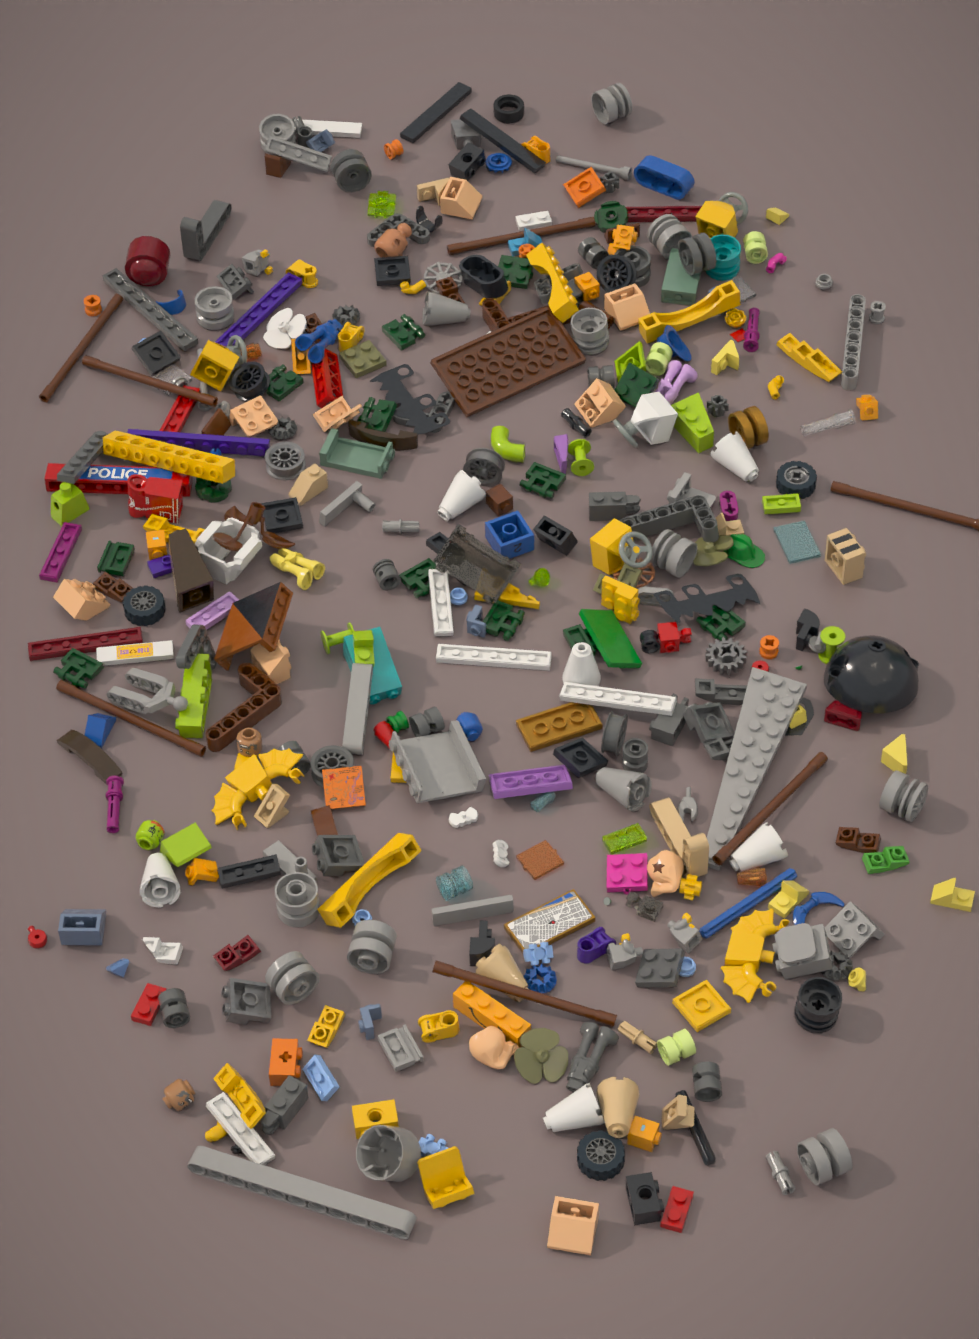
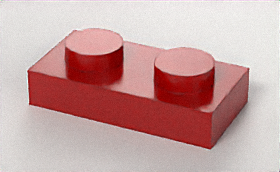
M147 983L131 1014V1020L151 1026L160 1009L158 997L167 988Z
M672 1186L661 1220V1228L682 1233L694 1191Z

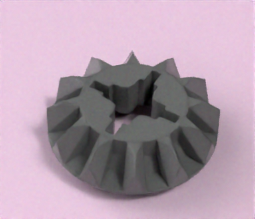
M345 305V307L339 306L338 309H334L332 317L342 326L346 322L354 325L359 321L360 313L358 308H354L353 305L350 307Z
M281 417V419H278V424L268 430L269 434L276 439H288L296 433L297 425L295 420H291L289 417L286 419Z
M831 950L832 965L833 961H836L837 964H840L839 970L833 965V969L822 971L821 973L831 980H843L853 970L852 960L849 959L848 954L844 955L841 951L834 953Z

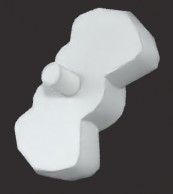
M469 807L466 812L461 811L459 814L451 813L449 824L454 828H458L459 826L462 827L465 824L476 822L478 812L474 808Z
M496 840L492 844L494 847L493 861L499 867H506L510 863L506 858L508 855V845L503 840Z

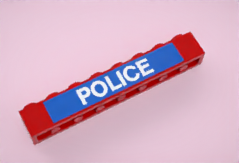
M48 463L44 478L47 491L56 492L60 490V484L63 482L57 481V474L66 464ZM90 465L74 484L83 493L128 494L127 479L133 474H139L147 479L155 477L183 480V497H190L193 477L158 467Z

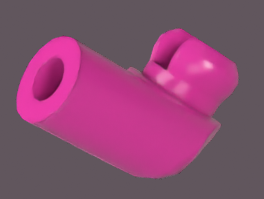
M777 253L768 260L766 271L773 273L778 262L784 264L787 257L783 253Z

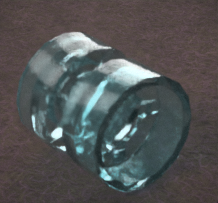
M463 865L452 869L451 874L446 872L436 877L438 889L446 901L457 897L458 892L463 894L473 889L471 876Z

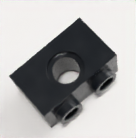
M468 142L448 164L450 174L456 178L468 181L485 164L484 150Z
M545 515L533 529L539 540L566 556L578 543L572 531Z
M652 1172L626 1176L625 1187L634 1225L659 1222L661 1212H664L662 1199H658L659 1184L657 1180L653 1179Z

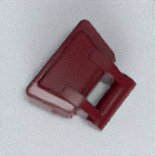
M834 700L825 709V722L854 731L860 730L862 711L849 708L838 700Z

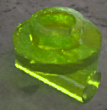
M539 568L528 582L531 586L537 584L540 587H544L550 581V574L547 569Z

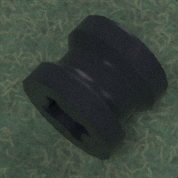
M646 630L639 635L643 652L650 654L660 649L659 636L655 630Z

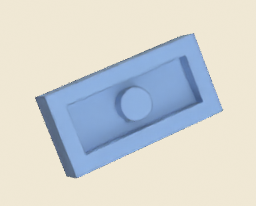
M314 1055L303 1067L302 1070L321 1101H328L340 1086L321 1055Z

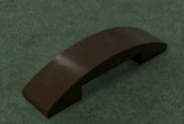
M348 421L349 435L359 442L386 447L388 442H393V449L395 451L418 448V433L400 430L399 434L396 435L367 429V425L364 422Z
M71 729L57 740V743L67 752L75 753L94 769L95 775L105 784L108 777L121 776L123 774L116 763L96 743L82 733Z

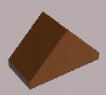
M265 153L266 175L282 178L290 166L291 160Z

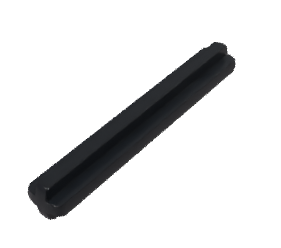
M685 1090L676 1092L675 1098L678 1095L687 1096V1104L692 1106V1103ZM694 1110V1126L689 1127V1130L704 1164H714L715 1155Z

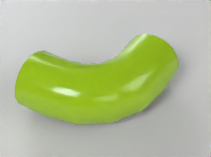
M493 427L491 432V446L493 450L505 460L524 462L525 444L509 442V430L506 427Z

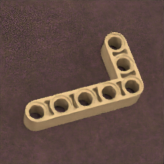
M669 797L650 803L651 815L669 849L683 860V874L687 879L688 874L698 877L707 874L709 843L705 834L690 835Z

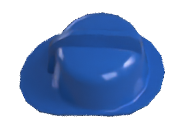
M666 325L664 333L657 338V342L669 345L673 351L672 357L679 356L685 361H690L692 358L689 349L681 340L677 331L672 326Z

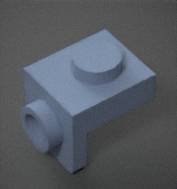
M325 129L309 139L306 144L310 149L322 152L335 144L332 134Z
M475 605L473 610L468 612L466 621L467 633L484 638L486 636V623L481 622L483 619L482 606Z
M370 1004L360 1008L361 1020H358L360 1033H365L366 1040L375 1038L372 1021L382 1018L380 1004Z

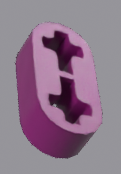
M723 491L719 499L721 513L724 514L725 521L737 520L738 504L736 495L732 491Z

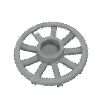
M437 262L427 267L424 273V282L429 290L440 294L439 291L433 289L436 286V281L458 275L459 280L454 278L453 280L455 283H458L459 289L462 283L461 271L453 266L452 263ZM441 266L447 267L444 272L442 271ZM438 267L439 273L433 270V268ZM450 268L455 271V272H452V273H449V274H448V271L450 270ZM429 272H431V273H433V274L436 275V276H427V275H428ZM427 280H436L430 286L427 282Z

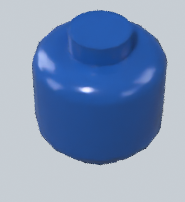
M464 712L457 717L456 720L459 721L468 741H474L481 735L483 727L476 714Z

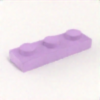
M229 591L186 619V625L189 628L194 624L204 625L207 630L227 617L232 603L239 599Z

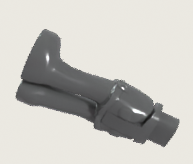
M594 1022L582 1023L580 1033L583 1037L578 1052L571 1060L566 1089L575 1092L589 1083L594 1074L598 1072V1065L606 1046H614L619 1040L618 1034L610 1028L602 1026L599 1031V1026ZM598 1036L590 1058L586 1057L593 1040Z

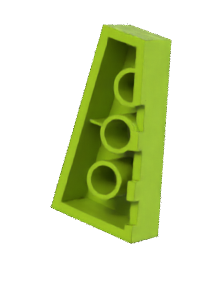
M197 654L192 666L189 669H184L180 696L187 699L188 706L184 711H178L179 718H176L175 722L176 730H179V735L184 738L203 739L213 679L209 654Z

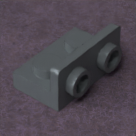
M233 264L216 276L223 287L232 294L233 300L246 290L251 294L254 292L251 288L253 284L247 277H243L245 273L240 267L236 268Z

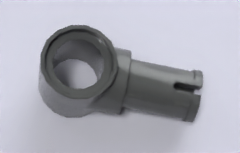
M301 116L293 117L292 121L296 129L298 145L308 147L306 142L312 138V129L304 125Z

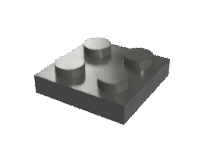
M683 948L644 949L635 981L637 987H677L685 955Z

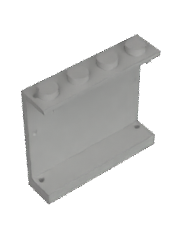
M458 720L451 721L448 732L400 740L396 731H393L391 740H389V748L391 752H394L396 764L400 766L403 779L407 781L410 794L414 796L416 803L483 791L486 777Z

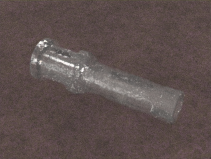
M848 409L847 412L841 414L834 413L830 418L801 425L800 430L804 437L834 427L835 429H840L844 425H854L856 423L855 415L852 409Z

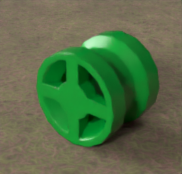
M398 711L395 716L386 717V722L391 724L393 731H396L397 734L401 729L406 730L409 728V722L402 711Z

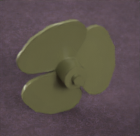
M719 535V539L715 542H705L702 537L695 542L698 550L693 563L696 566H712L725 561L728 555L720 551L731 548L734 544L733 538L728 535Z
M535 1028L521 1036L520 1043L523 1047L518 1048L514 1053L515 1065L520 1075L529 1083L536 1084L542 1079V1067L544 1077L549 1082H556L564 1075L568 1066V1051L563 1046H557L560 1040L557 1032L547 1028Z

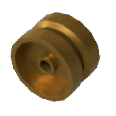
M751 406L745 408L743 412L737 411L728 416L730 433L735 435V432H738L748 449L754 445L759 446L767 443L769 439L768 426L758 407Z

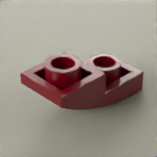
M247 935L234 946L228 944L213 955V957L224 971H228L258 955L261 950L251 937Z

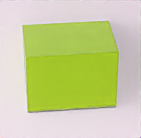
M642 342L636 343L614 361L618 383L629 363L646 371Z
M195 822L161 841L160 853L164 854L169 862L179 867L212 847Z

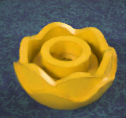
M736 308L727 311L726 316H724L725 322L732 328H738L746 321L744 311Z

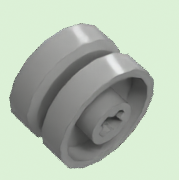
M272 114L261 121L259 133L261 147L264 152L269 135L296 144L295 126L292 119L288 116Z
M214 286L202 289L197 293L195 307L197 322L200 326L210 330H219L228 327L233 322L232 294L227 289Z
M293 951L284 954L273 962L265 975V981L284 1004L292 1005L304 1000L313 992L319 982V974L301 952Z

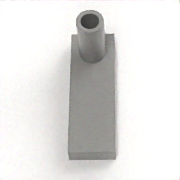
M356 481L320 511L319 523L325 527L354 501L368 512H371L376 504L362 494V484Z
M279 840L263 850L264 857L277 854L280 871L283 875L302 872L310 875L317 882L316 876L307 868V860L304 857H296Z

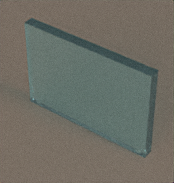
M805 520L773 528L789 564L821 557V553Z

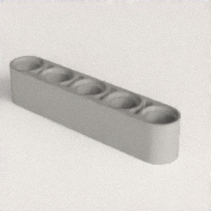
M353 663L342 745L351 754L362 755L364 750L373 664Z

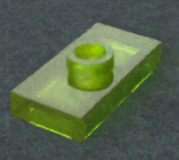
M639 823L602 836V841L610 855L647 842V836Z

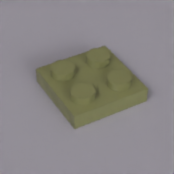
M370 340L339 353V358L356 379L387 366L386 359Z

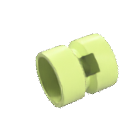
M757 231L746 234L743 238L747 261L753 264L765 261L768 257V251L764 235Z
M661 342L652 345L645 360L648 373L655 376L664 374L673 355L669 345Z
M686 1029L673 1033V1037L667 1036L657 1041L660 1056L668 1066L680 1061V1057L685 1059L696 1054L695 1043Z

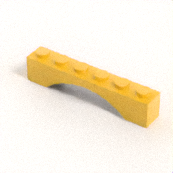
M541 243L526 256L530 264L540 274L551 277L552 291L548 304L552 313L564 323L579 311L576 305L578 302L572 295V289L567 285L569 283L568 280L562 275L564 272L558 265L559 261L554 256L555 252L550 246L546 247Z
M733 280L716 286L711 293L690 307L671 313L653 312L638 318L639 332L647 344L653 342L664 333L666 325H670L676 331H679L740 306V291Z
M397 833L317 909L326 925L341 928L355 915L359 902L377 882L396 869L408 864L422 851L413 835Z

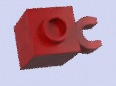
M676 622L657 624L660 653L679 651L680 642H691V628H684L678 631Z

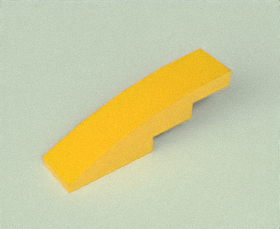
M791 333L781 338L776 344L802 367L828 382L842 373L818 348L813 350L804 340L800 343Z

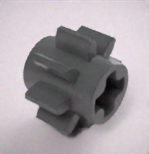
M607 172L603 177H600L606 193H613L616 189H619V177H616L614 173Z
M721 395L712 396L711 401H707L708 413L714 417L724 416L725 411H729L727 399H724Z

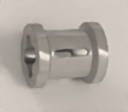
M881 301L871 303L870 322L873 324L884 322L885 303Z

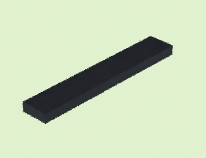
M458 82L400 133V137L411 143L416 142L472 92V88Z
M470 108L461 114V121L534 174L545 166V161Z

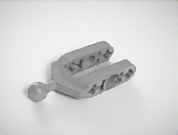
M131 668L125 674V679L134 687L156 693L152 699L143 694L113 686L106 694L113 704L142 714L153 713L169 704L173 705L177 711H184L188 706V701L185 697L178 696L174 698L176 688L173 682H169L163 676L137 668Z

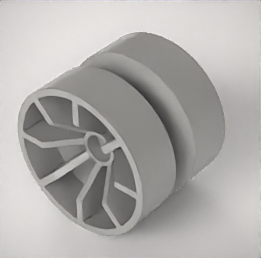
M293 872L284 875L278 880L275 886V898L279 919L291 927H304L313 923L319 915L317 909L320 907L318 886L314 878L306 873Z
M377 920L358 922L355 925L352 942L347 954L349 964L364 973L380 974L387 971L397 939L395 930L388 924Z
M834 1128L819 1133L817 1139L810 1137L797 1144V1153L802 1168L810 1181L815 1185L831 1180L832 1174L840 1176L852 1170V1158L849 1149L840 1133Z

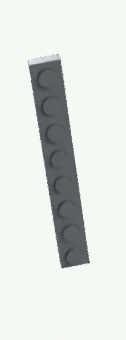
M117 268L102 275L103 281L120 294L184 352L198 344L196 336Z

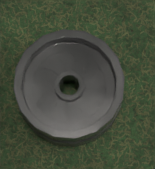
M348 149L338 153L330 165L337 185L345 192L360 191L369 184L372 177L370 167L364 155L358 150Z
M703 232L694 235L693 238L687 237L679 240V257L687 274L691 276L701 273L702 270L707 271L715 268V249L706 233Z
M631 245L630 250L620 248L615 252L614 255L625 256L634 263L637 271L635 284L638 288L649 282L651 276V257L646 249ZM618 270L615 272V278L619 275Z

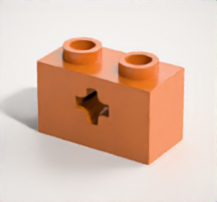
M272 1038L269 1067L270 1086H281L289 1075L295 1079L301 1077V1066L298 1065V1060H302L303 1049L299 1047L298 1039Z

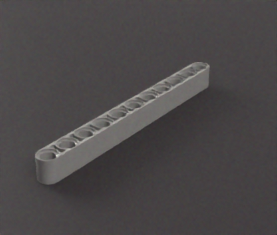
M204 1146L196 1147L187 1165L188 1169L197 1175L399 1239L409 1238L417 1219L408 1210Z

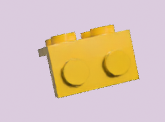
M453 1146L418 1160L417 1164L424 1193L433 1209L444 1207L449 1203L465 1199L467 1196L474 1194L473 1186L465 1176L458 1147Z

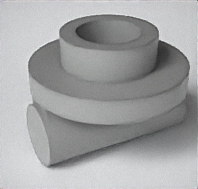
M227 401L218 403L215 411L219 408L222 409L229 419L230 404Z
M819 632L818 636L811 637L808 642L809 647L816 653H823L826 650V644L820 638L821 632Z

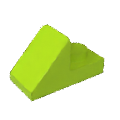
M372 630L353 631L355 663L373 664L374 667V638Z

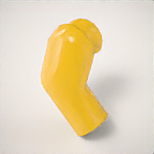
M217 1121L216 1126L206 1131L205 1139L208 1142L218 1141L225 1137L227 1132Z

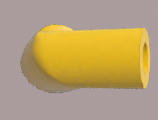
M423 280L414 285H409V282L406 281L400 284L401 291L404 294H416L426 287V283Z
M777 375L768 384V390L771 398L774 400L780 397L778 390L782 387V383H784V378L781 375Z

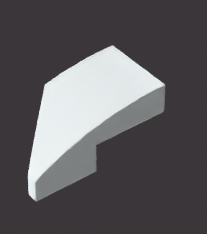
M143 937V942L157 962L178 964L183 950L181 943L161 942L160 938Z

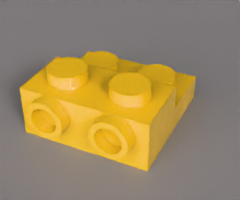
M605 575L602 579L601 605L607 609L614 610L618 620L631 624L639 616V590Z

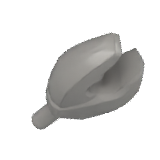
M691 787L686 788V797L682 798L677 808V812L683 822L685 813L691 814V822L695 820L698 814L697 803L691 797Z

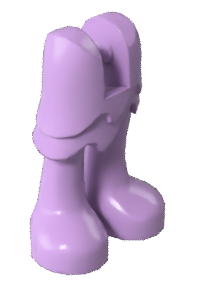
M677 360L668 363L666 368L667 374L664 379L661 378L655 392H660L670 405L677 398L685 382L693 383L698 378L697 372L690 365L684 364L682 367L681 362ZM674 377H677L674 384L672 385V380L674 379Z

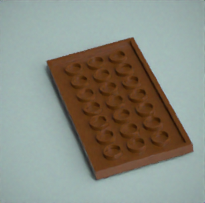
M550 306L437 356L431 359L430 364L467 418L584 364L586 358L560 320L552 313Z

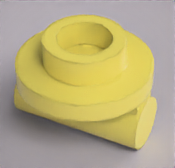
M860 967L852 970L848 976L849 985L857 988L858 991H865L866 971Z

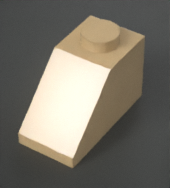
M317 464L308 467L300 473L289 492V497H297L298 504L300 506L328 488L327 472Z

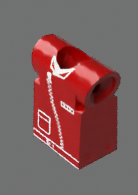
M139 474L129 476L127 484L130 516L134 518L145 516L149 519L154 514L168 518V522L179 523L183 508V480L155 477L147 479Z

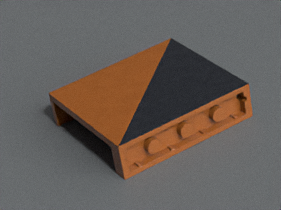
M279 582L232 603L214 660L228 671L234 654L259 643L269 652L275 651L293 592L282 582Z

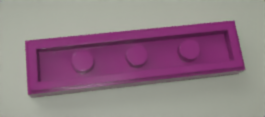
M63 523L39 574L40 580L58 582L82 531L81 525Z

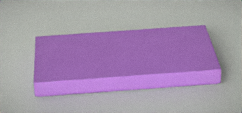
M565 765L489 775V783L494 799L573 789L571 777Z

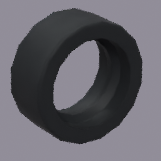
M506 94L499 96L494 101V117L502 123H515L523 118L524 102L520 97ZM504 107H514V108H517V109H515V110H513V111H504V110H502V108H504Z

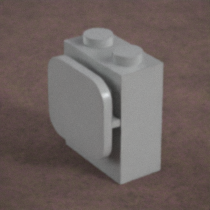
M806 923L784 927L777 934H774L776 943H772L775 955H778L779 959L775 960L778 973L782 972L784 980L833 969L827 933L823 924L814 926Z

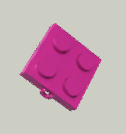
M647 853L607 855V892H623L628 895L632 891H648Z

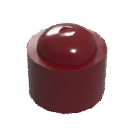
M152 236L135 238L129 245L126 257L125 273L128 278L142 286H155L162 283L167 276L171 256L169 247L162 240Z

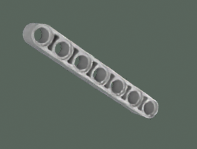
M855 294L850 298L841 386L845 390H854L857 387L866 303L865 297L860 294Z

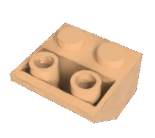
M450 177L440 197L441 213L473 220L483 196L467 180Z
M635 283L604 295V310L614 317V323L620 331L639 324L638 318L650 314L644 294Z
M597 378L575 403L579 412L592 428L616 419L626 408L612 386Z
M64 579L53 596L74 619L86 621L106 610L111 605L102 593L94 589L95 586L88 581L80 582L76 579Z
M278 640L276 650L272 652L266 650L260 643L253 646L250 652L252 664L277 684L291 678V664L288 658L290 653L285 646L281 645L280 640Z
M555 1196L547 1248L591 1255L599 1218V1203Z

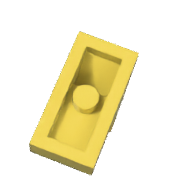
M730 340L712 359L711 373L718 375L727 366L736 370L739 369V355L733 340Z
M956 878L934 885L930 904L971 912L975 891L955 887Z
M793 880L783 881L781 891L768 903V908H772L776 914L785 919L809 894V891Z

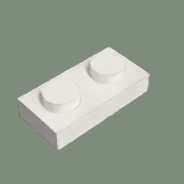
M548 211L515 216L519 232L524 231V228L531 230L552 225Z

